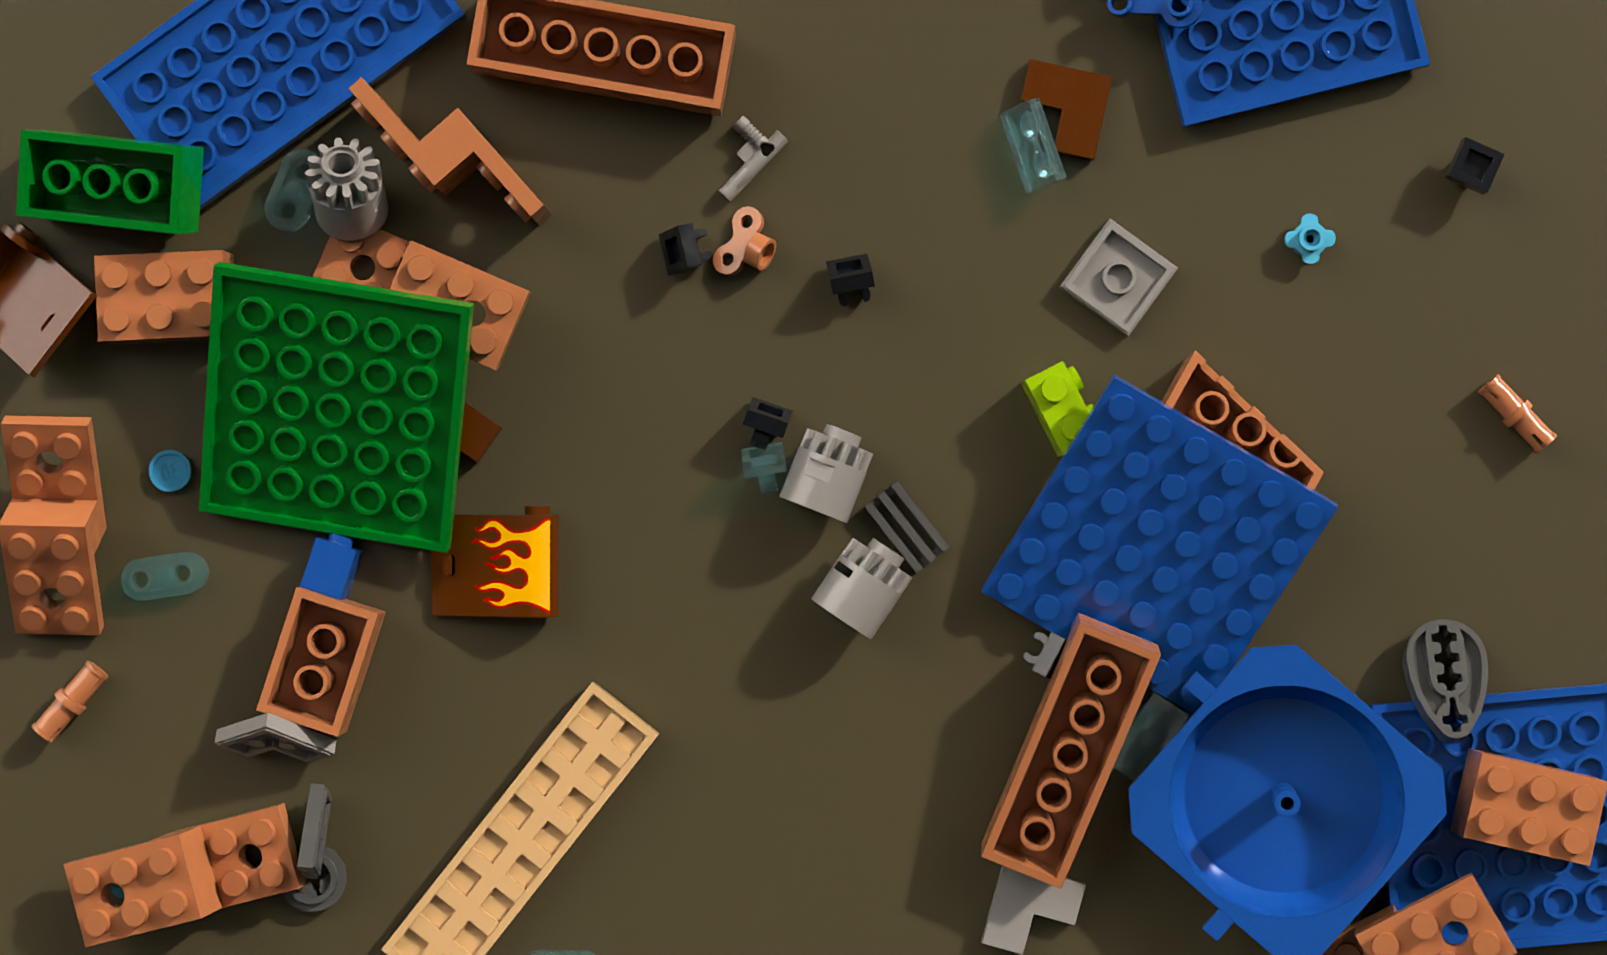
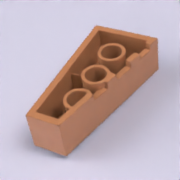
M1196 350L1186 357L1165 393L1162 402L1315 490L1324 472L1286 435H1281L1266 421V416L1255 406L1252 407L1234 390L1235 387L1225 377H1220L1205 363L1207 360Z

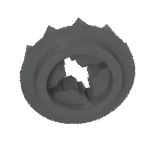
M300 846L297 847L298 855L300 852ZM325 846L321 870L323 872L329 870V873L319 881V891L312 882H309L300 889L282 893L290 904L303 911L316 912L329 908L341 898L348 881L346 864L338 856L337 851Z

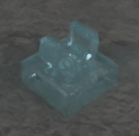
M782 442L768 444L766 451L756 447L741 449L745 479L758 476L761 493L778 491L775 473L787 471Z

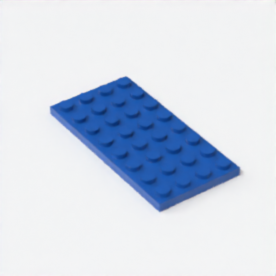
M195 0L90 77L136 140L204 147L201 211L354 100L356 96L349 90V87L362 77L370 86H373L464 20L466 15L455 0Z

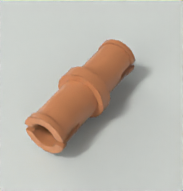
M1499 374L1492 377L1490 382L1488 381L1478 390V393L1504 418L1502 423L1507 428L1512 426L1534 449L1533 451L1536 454L1544 449V445L1548 446L1557 437V434L1552 432L1531 410L1533 407L1532 403L1528 399L1523 401Z
M87 660L83 668L65 689L60 687L54 694L56 699L42 716L32 724V729L42 738L53 743L76 714L82 715L87 709L85 703L103 682L109 678L108 674L95 663Z

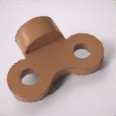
M747 206L737 210L732 219L733 236L731 240L719 247L714 253L713 265L722 275H736L741 271L744 263L762 271L768 267L775 255L776 241L760 233L764 226V218L754 207ZM751 217L753 219L752 225L744 228V220ZM733 255V262L730 265H725V257Z

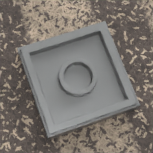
M1110 218L1059 288L1128 337L1178 267Z

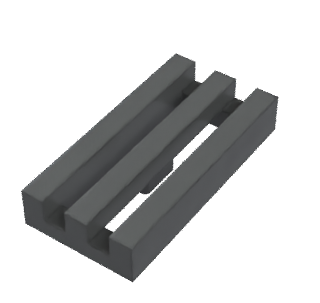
M898 481L864 506L915 573H918L942 552L950 548ZM896 493L935 542L937 545L935 548L929 549L890 499L893 494ZM882 503L924 555L918 561L876 509Z
M310 783L297 868L300 869L303 878L318 879V876L321 875L333 799L328 787L324 784Z

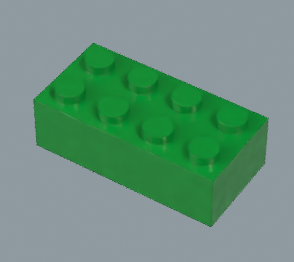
M21 129L16 216L169 234L198 233L204 147L54 130Z

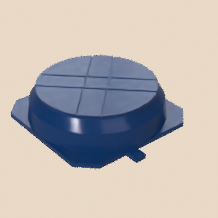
M1298 645L1251 647L1216 688L1197 671L1183 685L1203 703L1128 788L1131 831L1133 835L1218 908L1202 926V929L1216 941L1235 922L1272 955H1322L1447 815L1444 772L1441 767Z

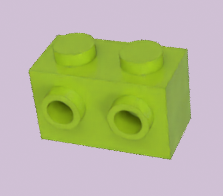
M1064 361L1020 382L1058 457L1064 455L1094 406L1093 404L1085 405L1079 393L1084 388L1082 380L1074 366L1067 368Z

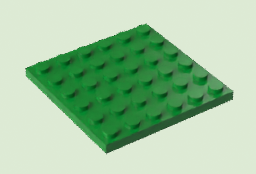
M219 262L214 265L199 511L447 553L451 548L474 303Z

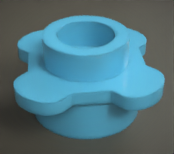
M1309 213L1301 217V224L1294 231L1286 233L1284 242L1288 248H1292L1295 253L1302 256L1304 263L1315 264L1319 261V254L1326 247L1334 245L1336 236L1332 230H1326L1318 223L1316 215ZM1308 235L1313 236L1314 241L1312 243L1307 242L1306 237Z

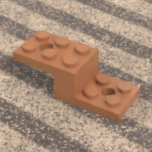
M362 77L349 87V90L357 98L351 103L352 106L375 130L380 125L386 130L380 135L381 139L402 161L409 157L414 162L408 169L431 193L438 189L447 196L478 169L497 191L504 186L510 192L504 200L525 223L533 218L540 226L552 215L459 108L454 110L419 141Z
M381 229L371 236L353 241L340 240L330 236L312 276L482 304L485 308L486 316L480 325L472 327L469 359L498 371L531 294L530 291ZM360 257H370L374 261L375 271L369 279L359 280L353 274V264Z
M5 415L1 422V430L12 500L0 520V541L15 634L101 635L104 628V620L94 554L107 526L92 417ZM45 451L54 452L61 458L62 464L52 465L46 462L41 453ZM44 589H57L64 595L65 599L54 600L48 597Z
M285 803L173 831L148 842L63 864L85 947L198 920L224 907L306 886L305 878L300 873V869L297 868L299 855ZM249 844L257 846L262 853V862L259 866L250 864L246 859L245 851ZM112 883L120 886L124 892V902L122 905L115 904L109 897V888Z
M1471 872L1400 910H1397L1395 905L1392 904L1344 929L1322 955H1514L1517 951ZM1458 921L1466 926L1468 935L1462 943L1451 944L1443 938L1442 929L1447 923Z

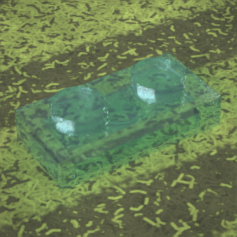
M1039 98L1027 100L999 114L1026 193L1038 191L1067 178Z
M1151 691L1134 717L1114 768L1135 781L1180 730L1189 715Z

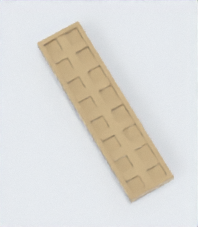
M593 681L381 950L387 955H485L653 743L659 732Z

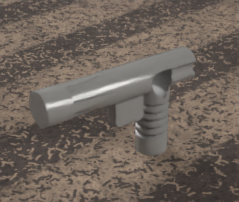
M744 115L732 127L738 134H741V137H744V140H747V143L737 152V156L744 164L718 190L729 202L789 142L778 130L767 139L765 136H762V133H759V130H756V127H753V124H750V121ZM760 145H772L774 150L768 156H764Z

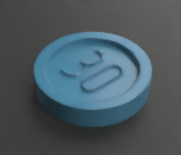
M164 450L158 453L149 465V477L152 483L158 489L165 492L182 490L189 484L193 475L191 461L184 453L177 450Z

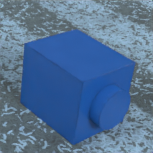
M330 533L329 538L317 537L300 587L340 600L348 598L364 550L353 547L355 539Z

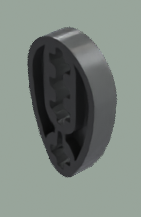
M1448 619L1433 620L1419 627L1408 640L1403 650L1402 667L1410 696L1423 721L1439 740L1449 744H1456L1463 741L1471 733L1482 712L1488 684L1487 652L1480 637L1463 623ZM1438 632H1442L1445 639H1451L1452 641L1445 649L1446 658L1454 659V662L1448 668L1449 679L1457 680V683L1451 688V691L1447 690L1444 683H1438L1437 681L1444 674L1443 664L1435 662V659L1441 654L1442 650L1439 642L1432 641ZM1450 704L1455 720L1463 722L1456 732L1452 731L1451 725L1443 723L1449 716Z

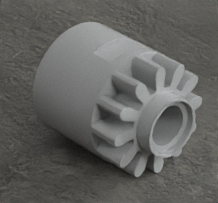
M336 138L334 146L331 148L320 144L318 146L320 158L309 156L307 160L310 169L305 172L319 226L325 233L340 240L353 241L371 236L383 226L389 210L380 161L375 159L373 148L368 146L361 151L359 140L356 138L350 142L349 146L343 145L341 138Z
M826 424L823 433L807 428L779 497L847 523L867 474L866 472L873 453L858 448L862 437L838 427Z
M852 537L811 599L872 640L912 577L899 569L904 561L903 557L874 538L866 547Z

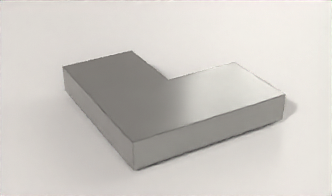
M265 713L217 729L214 743L219 747L245 757L276 750L309 763L335 754L337 740L271 713Z
M1002 865L981 938L982 944L1023 955L1034 914L1075 925L1086 887L1085 882L1066 877L1062 888L1059 889Z

